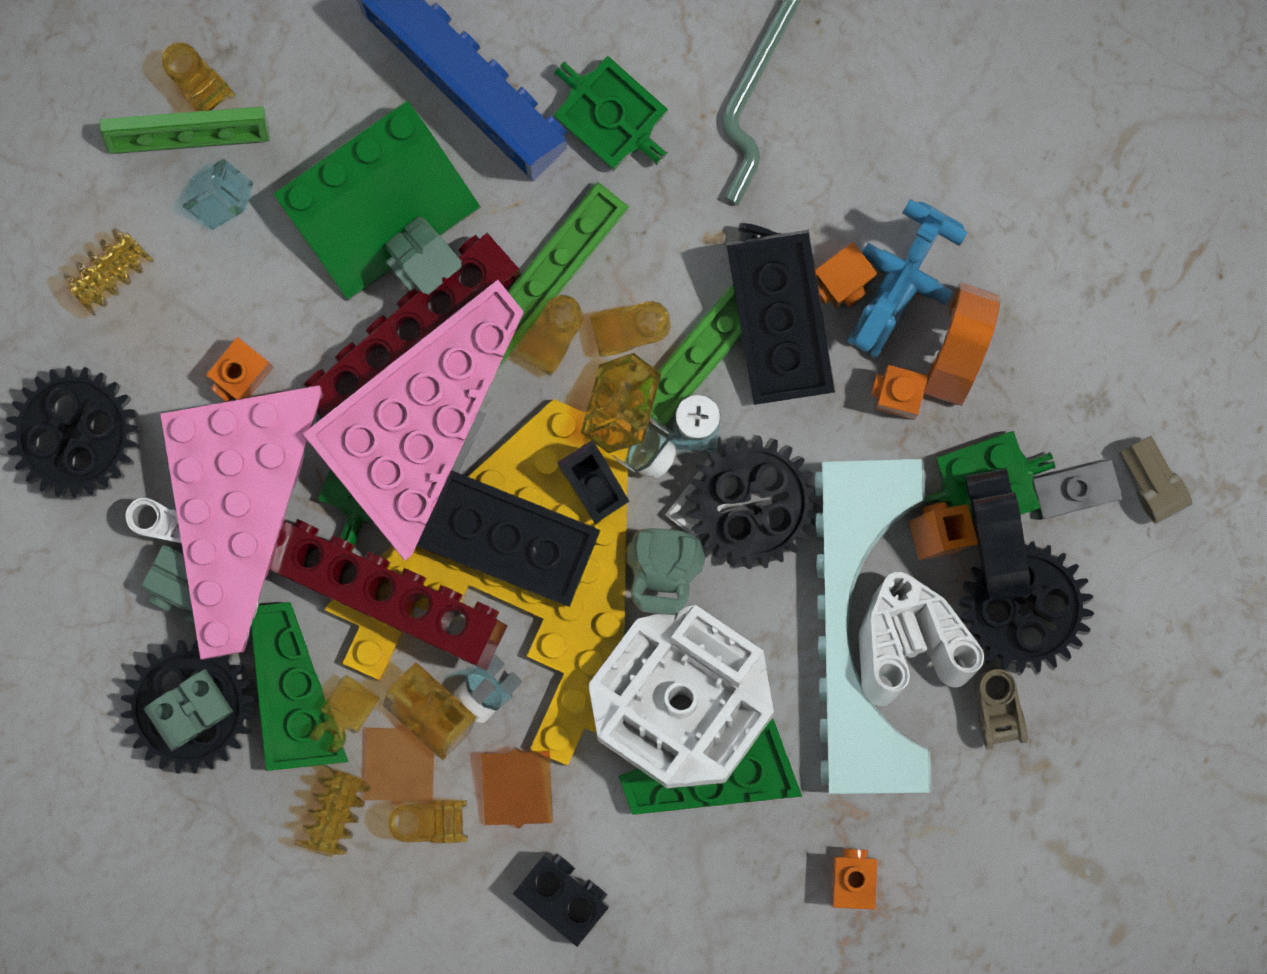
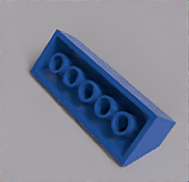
M357 0L362 14L532 181L567 149V140L563 137L567 132L563 126L551 115L545 119L535 109L538 105L536 100L524 88L520 87L516 91L506 81L509 74L494 59L487 62L478 54L479 44L465 31L459 35L449 25L452 21L451 17L437 3L430 6L424 0Z

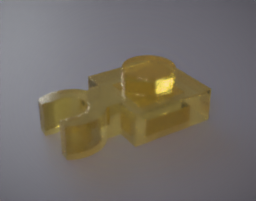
M343 676L321 708V711L330 718L327 722L321 723L313 729L311 739L314 741L319 740L325 731H329L332 733L334 741L328 751L331 753L339 751L346 741L345 730L347 729L353 734L359 732L380 698L350 676Z

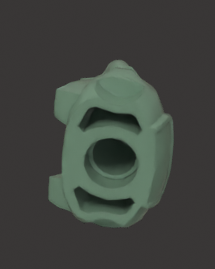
M647 528L636 532L626 548V561L632 568L635 576L631 590L633 602L640 611L675 615L682 610L689 598L690 583L695 575L700 574L705 563V554L700 540L689 533L670 529ZM645 589L660 593H676L677 599L642 595Z

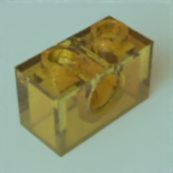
M635 353L599 364L580 433L589 440H593L596 445L608 454L643 443L661 373Z

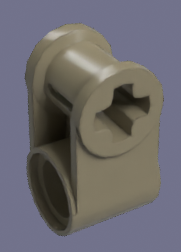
M989 668L982 671L975 681V693L979 709L980 730L985 749H993L994 744L1019 740L1020 743H1027L1026 722L1020 706L1017 684L1014 677L1009 672L997 668ZM998 675L1006 684L1005 691L1001 697L992 699L985 690L986 683L991 677ZM1010 725H1011L1010 728L995 730L996 728H999V727H1004V726H1010Z

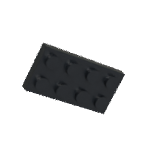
M809 229L728 242L727 251L754 405L835 393Z
M451 470L418 541L417 547L570 608L601 530Z

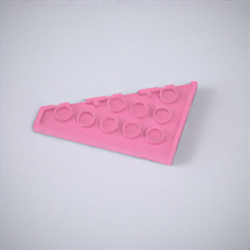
M499 280L495 281L303 433L306 440L404 561L412 556L523 316L524 311Z
M320 385L160 414L200 659L202 660L243 653L245 651L250 634L249 630L257 612L265 578L269 573L277 547V539L283 527L293 488H295L304 459V452L308 441L303 436V433L313 426L320 400L323 397Z

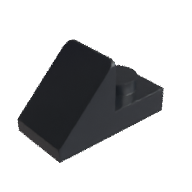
M593 440L557 462L561 473L569 482L595 524L630 502Z

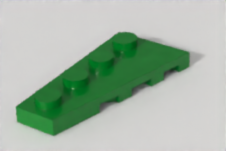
M291 602L258 605L255 618L251 624L265 771L349 762Z

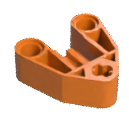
M962 282L959 283L948 315L952 318L942 348L934 358L929 370L924 394L959 406L963 405L977 377L995 330L1001 304L998 294Z

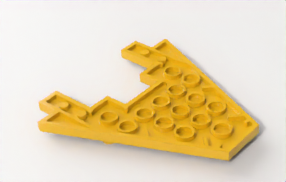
M553 399L468 477L601 530L570 608L417 546L412 556L406 561L403 560L393 546L380 557L391 562L388 567L391 571L401 575L403 569L406 568L427 578L424 583L426 587L438 591L441 584L462 594L461 603L469 586L543 619L527 657L562 672L564 675L530 749L568 766L584 729L596 733L588 684L624 637L627 504L595 524L575 491L561 473L557 462L593 440L627 496L628 468L618 462L612 454L628 464V432ZM385 582L379 587L377 593L379 601L386 600L391 595L393 590L391 582ZM420 599L416 602L414 608L416 606L428 611V599ZM332 600L327 604L325 611L359 626L342 664L381 681L403 632Z

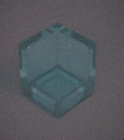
M223 158L191 179L183 208L208 228L214 230L245 211L253 182Z

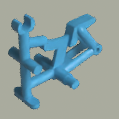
M910 199L902 214L922 225L907 253L905 261L885 249L882 251L870 243H867L862 252L866 259L875 265V268L886 275L870 303L864 308L847 343L852 346L856 345L857 348L865 352L872 349L870 356L875 359L878 358L916 291L927 298H933L943 305L947 303L953 292L939 284L937 279L919 270L938 235L960 246L968 232L964 230L963 224L925 202L917 203Z

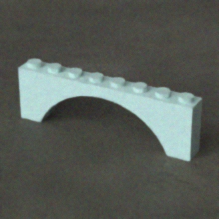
M922 459L822 462V472H816L815 474L816 496H823V513H816L817 537H824V554H817L818 579L825 578V595H818V619L825 620L826 636H819L818 640L819 661H826V677H820L819 697L820 702H827V719L820 720L821 744H828V760L821 761L822 785H829V794L932 792L931 750L913 742L900 733L886 720L876 706L866 699L862 692L861 680L854 662L850 640V609L858 576L873 547L884 533L910 511L925 504L924 462Z

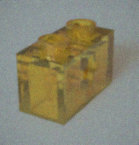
M417 662L387 690L383 703L384 708L443 761L471 733L477 719L468 708Z

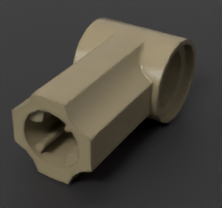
M1152 436L1139 441L1119 453L1139 489L1138 498L1154 524L1192 505V498L1179 475L1171 472Z

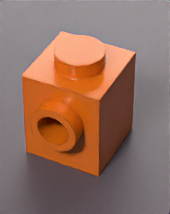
M854 242L850 243L816 269L820 300L825 305L831 302L835 309L843 303L850 308L868 294L865 287L876 279L878 273Z
M237 337L206 375L215 382L210 389L224 401L229 402L234 398L236 400L249 398L274 367Z
M888 365L883 375L876 373L870 396L877 399L874 410L914 420L919 414L928 375Z
M946 502L929 505L922 508L923 515L909 521L918 561L953 555L978 545L968 504L947 508Z
M843 848V856H833L831 906L833 908L875 910L878 859L868 857V850Z

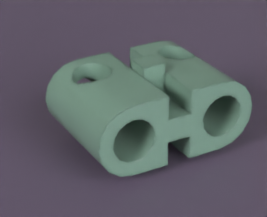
M206 669L179 684L177 688L168 691L144 708V711L170 751L181 747L198 736L199 733L209 729L233 712Z

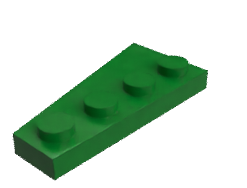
M774 719L769 721L725 783L665 788L639 769L618 776L632 815L802 797Z

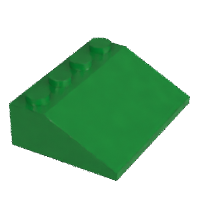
M408 100L273 194L348 301L392 271V268L386 262L391 257V254L386 250L385 243L398 232L404 233V227L417 216L423 217L441 236L481 208Z

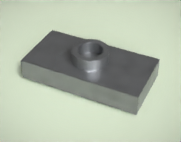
M1113 460L1033 479V487L1041 507L1039 509L1041 520L1123 499Z

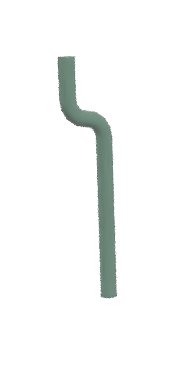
M801 0L782 1L725 108L722 118L723 129L728 139L737 145L744 154L743 163L724 197L725 200L737 206L756 173L760 161L759 148L754 139L740 128L739 117Z

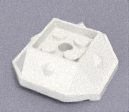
M697 605L684 607L675 615L658 613L638 618L588 684L598 741L665 788L725 783L774 714L764 651ZM677 695H685L691 699L692 704L685 710H677L669 702Z

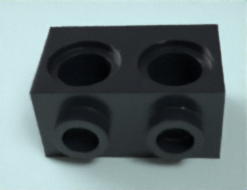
M545 853L514 891L513 895L578 947L608 910L609 905L603 901L608 894L590 879L585 884L572 875L576 868L558 853L553 858ZM542 872H552L559 878L560 887L556 893L545 895L537 889L536 879ZM583 898L591 904L592 914L587 920L576 921L571 918L568 913V905L572 900Z

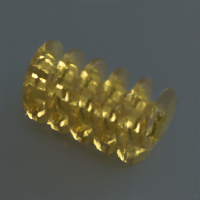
M113 228L111 233L115 240L114 244L101 239L99 244L103 251L102 255L89 250L87 255L91 262L90 266L78 261L75 263L79 273L78 278L68 273L63 274L68 290L93 316H96L92 303L104 308L108 305L104 295L105 291L114 296L120 294L116 284L117 280L127 285L132 283L128 273L129 269L139 274L144 272L139 260L140 258L151 263L155 261L128 232L124 233Z
M323 765L333 773L332 777L318 778V782L327 789L326 793H313L312 798L321 804V807L307 809L306 813L315 820V823L301 825L300 829L310 837L309 840H296L295 844L329 857L345 855L348 848L339 839H352L353 832L345 826V823H358L359 816L350 809L361 808L365 804V801L356 792H369L371 786L359 776L335 767Z

